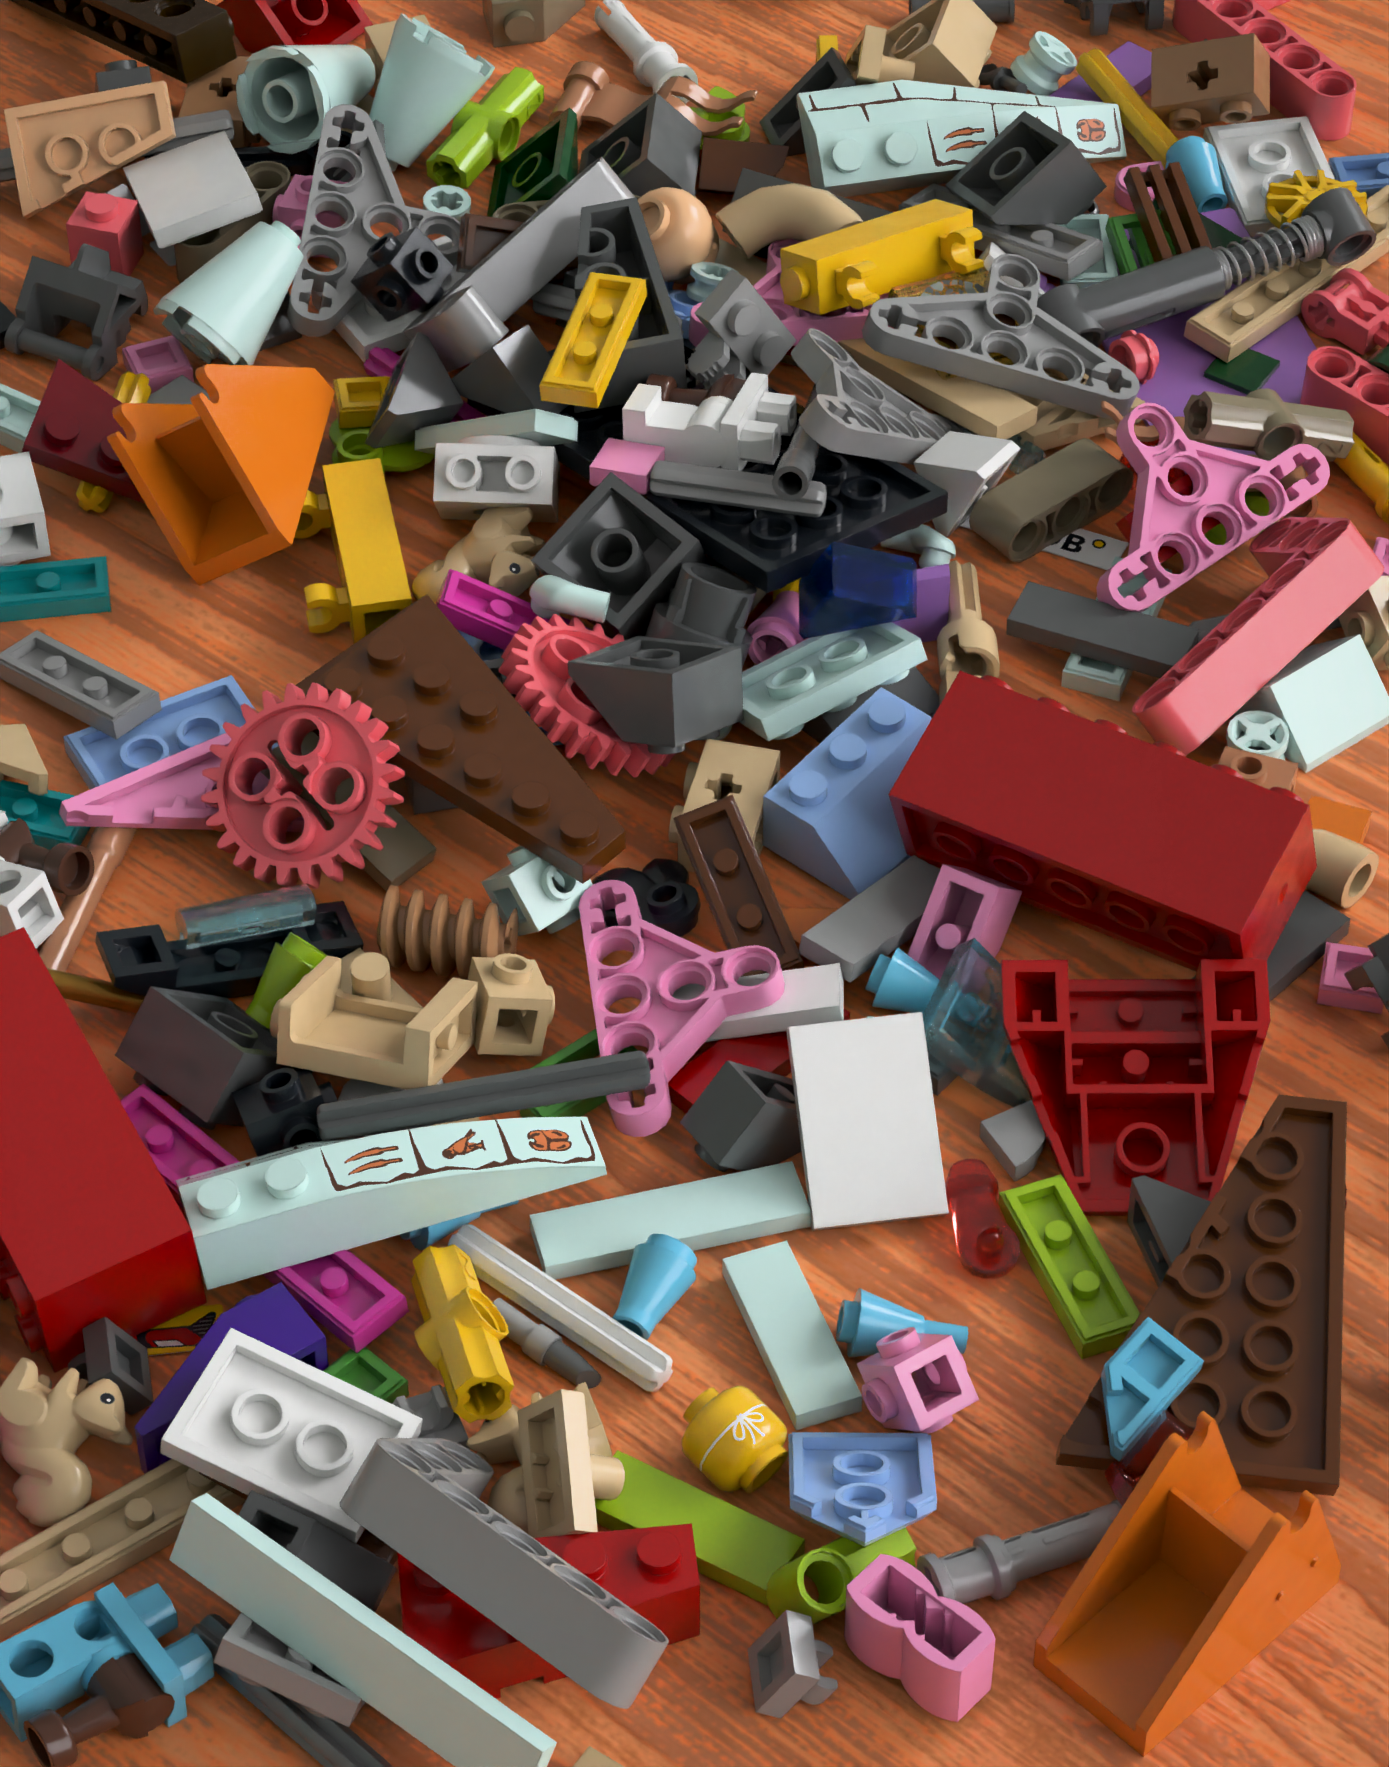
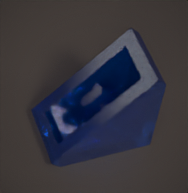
M832 542L815 561L811 573L799 580V634L803 639L917 617V563L910 557Z

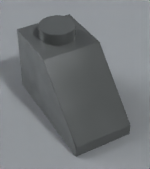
M729 1060L725 1062L680 1121L698 1142L694 1149L699 1157L711 1167L722 1172H726L729 1168L746 1171L779 1164L802 1151L793 1079Z

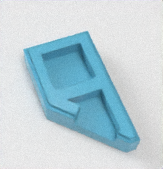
M1150 1317L1143 1321L1105 1363L1101 1372L1110 1453L1118 1461L1127 1454L1200 1372L1204 1363L1203 1359Z

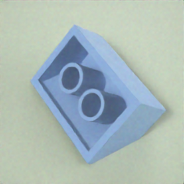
M879 688L763 796V846L850 900L912 857L906 854L888 794L932 719L931 716L886 689Z

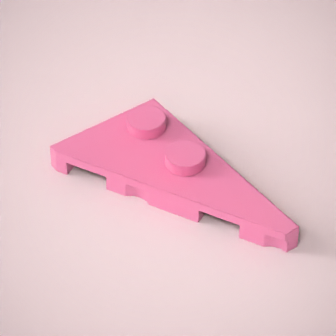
M227 733L221 734L61 802L59 815L66 826L213 830L207 827L205 821L218 812L219 808L211 807L202 802L201 796L217 789V783L203 776L202 771L208 768L220 767L222 759L209 750L211 744L228 746L232 739ZM261 772L256 775L252 784L254 795L262 792L269 782V779ZM303 816L293 820L286 832H303Z

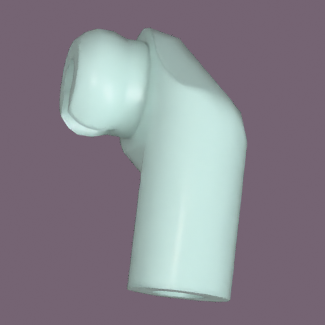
M923 524L881 542V547L921 554L919 558L920 568L949 564L950 560L956 557V548L953 541L930 526Z
M545 575L538 578L531 586L529 592L531 596V609L539 617L547 619L551 618L553 614L560 615V613L604 623L610 601V593L580 586L553 575Z

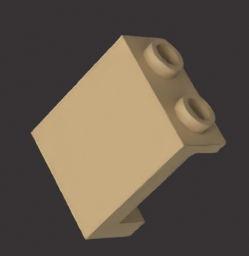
M326 956L309 974H305L301 981L287 995L280 998L273 1008L270 1032L273 1038H277L276 1064L406 1090L436 1085L475 1043L478 982L453 977L424 1008L344 993L341 990V958Z

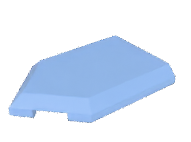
M792 1432V1434H788L790 1509L805 1520L865 1547L922 1520L937 1510L931 1435L927 1433Z

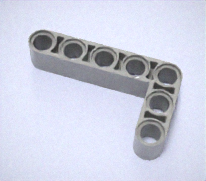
M603 157L598 158L448 289L433 307L421 313L404 329L403 333L410 341H412L417 332L426 335L430 339L447 373L471 364L495 346L508 333L509 330L503 322L577 257L581 207L635 198V196Z
M443 1438L377 1439L341 1499V1509L362 1527L585 1690L610 1705L623 1709L630 1708L669 1643L667 1636L636 1611L481 1501L479 1497L493 1476L494 1470L479 1455L456 1442Z

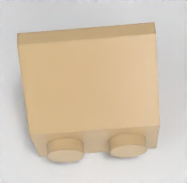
M931 0L887 30L883 56L915 62L913 81L978 88L980 86L978 78L983 65L992 54L990 46L998 27L972 0Z

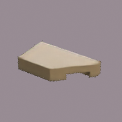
M26 724L0 725V781L4 779V775L28 782V791L36 795L48 794V772Z

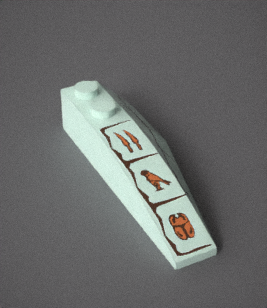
M895 80L798 93L796 96L811 187L827 190L841 197L930 186L933 183H948L1023 111H1026L1070 139L1089 164L1120 160L1127 157L1118 104L911 80Z
M527 1117L448 1123L381 1133L362 1138L308 1142L175 1181L186 1220L192 1230L207 1290L331 1255L338 1251L352 1249L607 1175V1171L587 1117Z

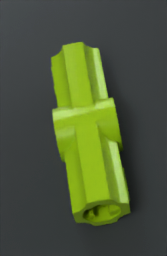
M515 67L509 74H504L479 103L469 100L453 119L451 134L426 161L427 176L437 186L452 185L467 189L493 159L502 161L515 151L521 127L544 102V86L537 82L532 72Z

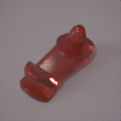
M978 1159L958 1161L950 1168L945 1181L947 1203L951 1207L959 1261L970 1274L982 1279H996L1005 1276L1014 1269L1019 1259L1020 1241L1016 1233L1009 1227L996 1199L999 1190L998 1181L983 1161Z

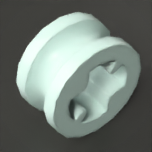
M440 185L426 191L423 196V209L447 214L456 218L461 223V217L466 213L470 214L471 197L460 187Z
M713 262L692 264L690 275L695 279V282L688 284L687 296L699 303L704 302L727 273L734 269Z

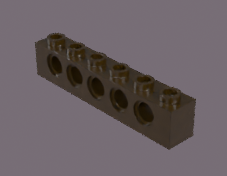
M11 0L186 84L237 58L233 41L234 25L227 14V10L205 0Z

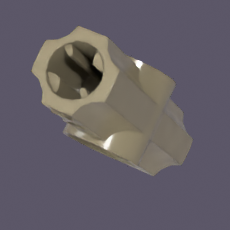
M1269 388L1257 389L1246 396L1204 391L1200 395L1192 394L1183 410L1185 416L1183 432L1189 440L1215 447L1254 451L1259 459L1271 461L1292 446L1308 444L1317 448L1327 461L1333 462L1336 458L1346 459L1354 444V420L1346 410L1283 402L1278 393Z

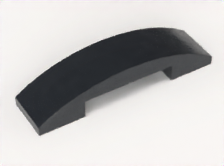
M344 901L283 908L280 926L276 928L167 942L160 925L157 924L96 932L95 939L113 986L142 996H146L151 986L226 998L254 995L275 942L282 945L290 932L304 939L326 955L343 958L358 948L363 950L364 946Z

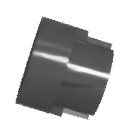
M683 563L675 587L671 589L667 602H659L655 605L644 637L741 647L743 668L753 640L751 634L744 626L757 589L744 578L724 569L703 563Z

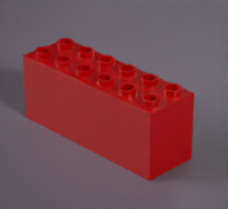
M961 670L888 794L907 855H915L939 868L942 867V864L964 867L1021 890L1020 901L1196 972L1200 959L1268 960L1317 868L1310 805L1304 803L1295 793L1281 787H1272L1269 790L1246 781L1237 771L1225 765L1213 764L1211 767L1186 758L1179 749L1168 743L1159 741L1153 744L1129 736L1124 729L1108 720L1098 719L1095 722L1070 713L1064 705L1051 698L1040 697L1036 700L1015 692L1007 683L996 677L984 675L979 678Z
M22 927L0 937V1296L4 1301L11 1298L18 1313L14 1315V1318L29 1352L32 1354L42 1349L54 1373L67 1368L68 1363L75 1356L85 1352L82 1329L103 1317H107L130 1336L134 1337L207 1303L192 1230L27 931Z

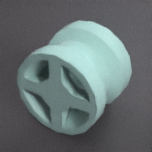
M1038 31L1029 41L1030 49L1025 55L1017 56L1012 62L1010 69L1018 81L1026 84L1029 91L1036 95L1049 96L1058 90V80L1061 76L1071 74L1075 69L1077 60L1071 50L1060 40L1046 32Z
M1260 710L1246 711L1236 715L1229 722L1226 740L1228 747L1285 760L1284 752L1289 741V731L1284 721L1272 713Z

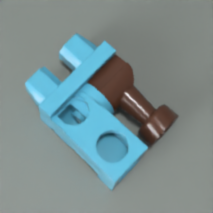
M112 1582L94 1592V1601H84L0 1643V1714L21 1742L28 1739L35 1756L43 1767H68L76 1762L78 1758L77 1744L112 1728H115L122 1735L138 1739L148 1736L149 1731L155 1729L163 1722L167 1727L174 1725L187 1717L185 1696L214 1677L213 1656L197 1633L194 1634L192 1632L165 1648L158 1642L157 1639L178 1627L177 1612L173 1603L158 1583L125 1598ZM85 1692L90 1697V1699L63 1717L56 1712L59 1708L83 1696Z

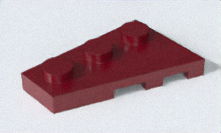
M58 358L24 442L22 452L29 451L31 461L145 504L107 440L108 435L117 431L127 439L125 431L116 422L112 414L113 408L122 403Z

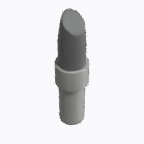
M502 1298L492 1302L505 1319L509 1331L507 1337L521 1346L524 1354L541 1366L547 1365L575 1385L586 1382L588 1389L599 1385L601 1382L600 1374L580 1354L564 1344L561 1336L544 1324H536Z

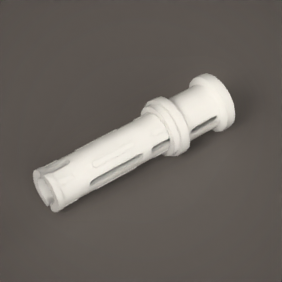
M620 0L602 1L611 11L610 15H607L599 5L597 6L594 13L596 24L633 62V73L637 80L647 87H652L653 94L657 93L663 83L670 77L681 76L691 79L698 85V77L695 71L684 63H678V55L673 47L666 42L655 41ZM675 96L682 100L685 104L689 102V100H687L684 97Z

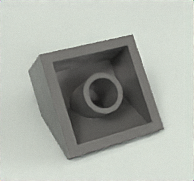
M655 93L582 150L579 173L595 160L603 157L634 195L641 197L650 190L671 187L683 189L695 197L702 131L658 93Z
M1023 111L945 185L953 195L996 225L1068 224L1074 217L1086 212L1093 204L1095 197L1107 187L1070 139L1026 111Z
M612 472L605 477L531 559L533 565L544 576H557L580 586L610 593V601L604 623L587 620L593 625L596 622L601 624L605 635L612 639L618 633L623 635L624 641L636 636H645L655 605L659 602H667L671 589L675 587L683 563L696 562L710 565L697 538Z
M636 636L568 661V674L620 739L625 742L648 744V751L650 753L675 754L685 751L686 743L693 740L717 738L720 736V729L744 720L741 647Z
M152 986L115 1054L117 1058L136 1071L133 1079L139 1085L144 1083L156 1094L171 1096L182 1104L179 1113L190 1122L210 1130L215 1129L217 1124L245 1127L232 1092L261 1081L264 1076L274 1070L293 1068L276 1064L277 1038L272 1037L270 1029L245 1013V1010L228 998Z

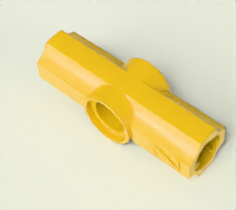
M455 1244L441 1248L429 1246L412 1260L415 1272L411 1283L424 1323L414 1331L415 1339L425 1357L441 1372L453 1412L468 1423L484 1419L494 1421L512 1407L510 1393L514 1384L499 1343L509 1333L508 1326L497 1307L482 1293L470 1256Z

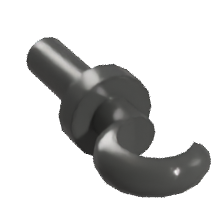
M993 63L982 67L978 78L980 85H990L993 90L1026 94V84L1016 80L1011 69L1003 66L997 68V65Z

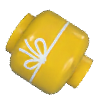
M734 1386L721 1393H718L713 1387L702 1392L688 1406L683 1415V1418L689 1423L682 1437V1451L684 1455L722 1491L734 1492L741 1488L747 1493L756 1491L777 1473L788 1457V1452L783 1448L787 1437V1428L784 1422L752 1390L744 1386Z

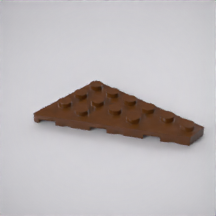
M1280 1094L1277 1096L1256 1134L1250 1139L1241 1153L1234 1169L1220 1191L1212 1199L1190 1234L1181 1253L1176 1256L1145 1310L1140 1313L1120 1345L1121 1347L1143 1321L1150 1317L1204 1360L1200 1372L1120 1461L1115 1459L1110 1453L1100 1377L1066 1435H1063L1056 1453V1465L1144 1474L1166 1439L1171 1434L1177 1433L1187 1441L1195 1430L1198 1415L1200 1412L1205 1411L1217 1423L1241 1486L1294 1492L1307 1490L1311 1494L1335 1495L1339 1487L1347 1102Z

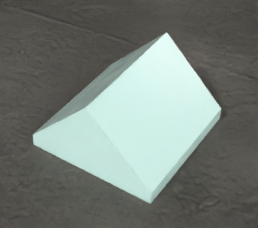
M1357 634L1311 645L1302 650L1233 714L1236 716L1246 711L1260 710L1281 718L1288 726L1289 741L1284 755L1291 762L1298 763V768L1307 773L1389 724V696L1361 635Z

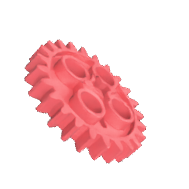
M553 614L548 623L539 616L534 618L531 625L523 623L501 655L504 661L499 668V673L507 677L503 683L505 688L510 693L516 695L515 700L525 711L529 712L531 719L536 725L547 731V738L552 743L559 741L565 745V757L570 759L578 752L585 756L586 763L590 769H594L599 761L604 762L609 772L614 776H617L622 767L631 776L638 777L643 769L653 775L660 765L668 766L675 754H654L648 751V744L622 741L568 674V661L624 641L623 635L618 633L611 639L605 636L601 624L597 622L592 630H588L579 617L576 616L572 618L568 625L557 614Z
M312 682L305 696L301 688L293 683H289L285 689L284 702L278 696L266 690L262 692L264 710L258 712L245 703L241 705L242 715L246 723L239 728L234 724L225 722L222 726L232 739L229 745L211 744L209 748L214 755L222 760L220 767L208 768L202 771L203 776L217 783V789L202 795L201 801L211 807L219 808L218 812L205 821L206 825L217 832L226 831L216 844L218 848L229 854L237 852L233 864L247 872L254 868V877L267 884L276 876L279 885L293 890L300 877L304 885L312 889H318L321 881V871L328 878L339 883L343 881V862L347 861L361 870L365 867L364 859L360 852L364 845L379 851L383 849L384 846L380 839L374 834L377 827L395 828L397 825L384 811L386 805H396L404 802V797L389 789V783L404 777L405 771L396 765L386 763V761L400 751L399 746L390 740H380L389 728L387 724L378 718L368 720L372 709L360 700L351 704V696L341 689L336 688L329 696L326 688ZM318 729L319 742L317 747L311 753L302 755L301 744L303 739L309 732ZM278 742L279 748L289 766L306 776L303 780V785L315 801L333 819L334 826L331 830H327L324 819L319 814L320 812L316 806L299 796L303 791L302 786L273 754L272 745ZM269 768L270 780L268 785L262 792L254 795L252 792L254 778L260 771ZM353 778L354 789L352 795L347 801L336 804L335 793L337 787L342 781ZM303 816L304 829L302 835L296 841L288 844L286 841L288 826L293 820Z

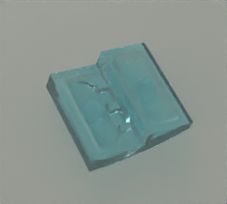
M299 884L178 908L174 916L179 939H184L186 950L313 925L317 907L314 895L308 885Z
M973 938L956 946L923 1013L927 1051L970 1084L1005 1104L1016 1107L1030 1101L1031 1097L1003 1029L1001 964Z

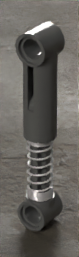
M1339 187L1322 193L1313 199L1305 207L1302 217L1292 220L1291 223H1283L1280 229L1271 227L1267 234L1257 232L1253 239L1243 237L1240 244L1233 241L1226 248L1218 246L1210 249L1207 246H1201L1082 289L1076 284L1060 285L1040 296L1037 301V307L1096 347H1099L1104 340L1121 335L1125 331L1135 330L1219 300L1224 296L1225 290L1230 289L1232 283L1240 286L1243 278L1253 281L1255 274L1260 273L1262 276H1267L1271 268L1280 272L1282 264L1285 263L1293 267L1296 259H1300L1303 262L1316 258L1326 259L1327 263L1331 266L1348 264L1364 255L1373 246L1377 234L1352 193L1347 188Z

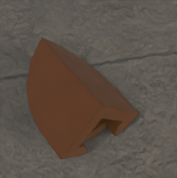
M704 137L698 191L734 195L742 168L775 177L784 166L790 146Z

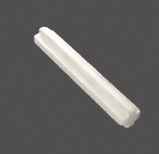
M463 1225L449 1239L448 1246L455 1244L470 1256L478 1278L644 1390L657 1392L670 1379L673 1373L671 1369L673 1360L669 1355L474 1225Z

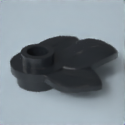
M655 858L643 868L642 872L631 868H614L602 873L591 881L592 884L604 880H618L627 883L635 892L642 920L679 937L689 933L698 922V913L701 907L698 892L693 886L688 884V871L677 861ZM615 909L605 911L607 928L618 926Z

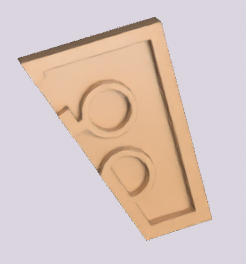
M163 80L3 109L22 215L26 219L176 137L167 83Z

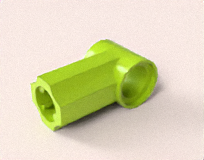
M906 1527L865 1547L841 1536L818 1549L811 1550L784 1564L772 1573L766 1590L769 1609L776 1619L786 1610L811 1616L812 1625L846 1608V1586L880 1554L899 1558L916 1568L915 1552L917 1548ZM804 1575L811 1578L815 1583L819 1593L818 1602L813 1600L806 1592Z

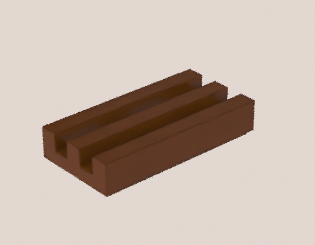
M1179 162L1169 163L1165 170H1161L1159 164L1149 165L1146 172H1141L1139 167L1128 168L1123 180L1154 262L1201 246H1207L1212 249ZM1147 187H1152L1161 211V221L1165 231L1170 234L1177 254L1172 255Z

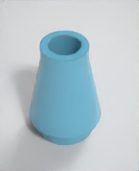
M1188 136L1175 142L1166 153L1167 163L1165 169L1169 163H1180L1199 213L1224 209L1228 203V198L1223 190L1214 146L1205 142L1199 136Z
M657 1233L651 1234L645 1243L636 1245L620 1302L612 1318L643 1339L648 1340L655 1326L695 1282L696 1273L693 1270L697 1264L695 1253L681 1241L671 1236Z

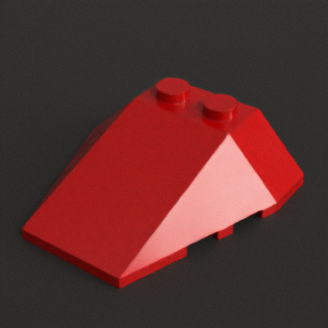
M1200 959L1195 979H1069L1068 960H1001L1003 1029L1060 1174H1062L1084 1215L1128 1216L1131 1178L1143 1175L1205 1200L1212 1201L1216 1193L1220 1191L1271 1021L1267 959Z

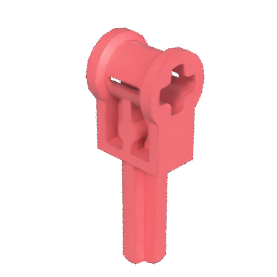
M1343 268L1333 275L1330 285L1326 289L1313 291L1304 298L1301 304V313L1305 323L1318 336L1335 338L1363 356L1376 345L1385 348L1389 344V296L1374 288L1369 280L1357 270Z

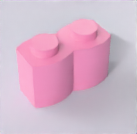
M880 1554L846 1586L844 1637L849 1648L861 1662L874 1671L888 1677L901 1679L902 1685L909 1696L923 1709L942 1719L958 1722L991 1690L995 1636L991 1628L979 1614L968 1606L950 1598L937 1596L931 1582L917 1568L899 1558Z

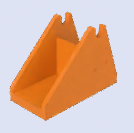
M206 364L197 368L195 375L198 382L208 393L209 399L201 392L190 398L192 404L122 403L113 408V417L125 431L127 439L117 431L108 435L107 440L183 568L199 586L292 546L335 394L333 388L315 368Z
M1205 1411L1200 1412L1197 1417L1195 1430L1187 1441L1177 1433H1173L1163 1443L1035 1640L1033 1666L1144 1757L1338 1583L1341 1563L1319 1499L1305 1490L1300 1495L1297 1510L1289 1520L1279 1512L1274 1514L1241 1488L1215 1419Z

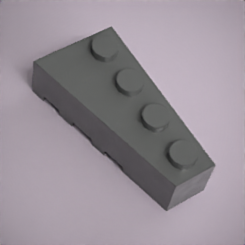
M637 197L581 207L577 253L578 272L575 275L574 287L575 305L590 272L646 279L647 297L598 409L626 404L637 385L646 384L648 377L652 373L671 376L675 379L677 388L687 389L682 333ZM573 405L574 413L597 409Z

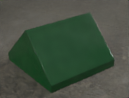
M566 109L495 166L487 217H493V213L505 204L550 200L578 175L577 114L572 109Z

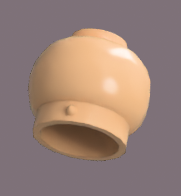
M661 187L648 191L637 200L664 282H674L681 285L695 282V279L690 275L692 264L700 262L715 263L719 252V235L706 206L691 193L683 189Z

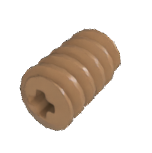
M390 885L380 910L377 944L382 955L388 959L390 967L399 968L407 959L412 971L423 973L432 963L436 975L445 977L450 976L457 967L460 978L468 980L472 957L495 958L499 954H515L519 929L518 911L516 907L512 911L507 923H500L498 904L490 902L482 918L477 919L475 918L473 899L464 898L457 914L454 915L450 914L448 895L439 894L432 910H425L424 893L422 890L416 889L407 906H402L400 904L399 887Z

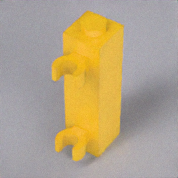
M933 199L781 248L782 273L780 284L783 291L784 304L817 315L849 305L852 308L861 309L873 305V303L880 299L882 294L951 271H955L958 274H966L983 268L984 261L976 259L974 242L982 239V232L973 227L972 209Z
M380 458L322 465L324 494L316 495L312 491L307 490L301 512L304 514L300 515L294 538L311 537L321 528H330L342 588H335L329 584L315 583L304 587L307 609H311L306 610L309 632L324 633L333 630L340 623L349 622L353 643L355 644L412 603Z

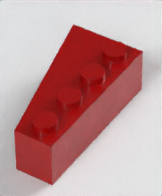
M692 1523L534 1538L655 1625L667 1636L669 1640L668 1645L700 1635V1581ZM397 1552L404 1634L496 1699L501 1698L500 1689L541 1677L543 1683L546 1684L568 1677Z

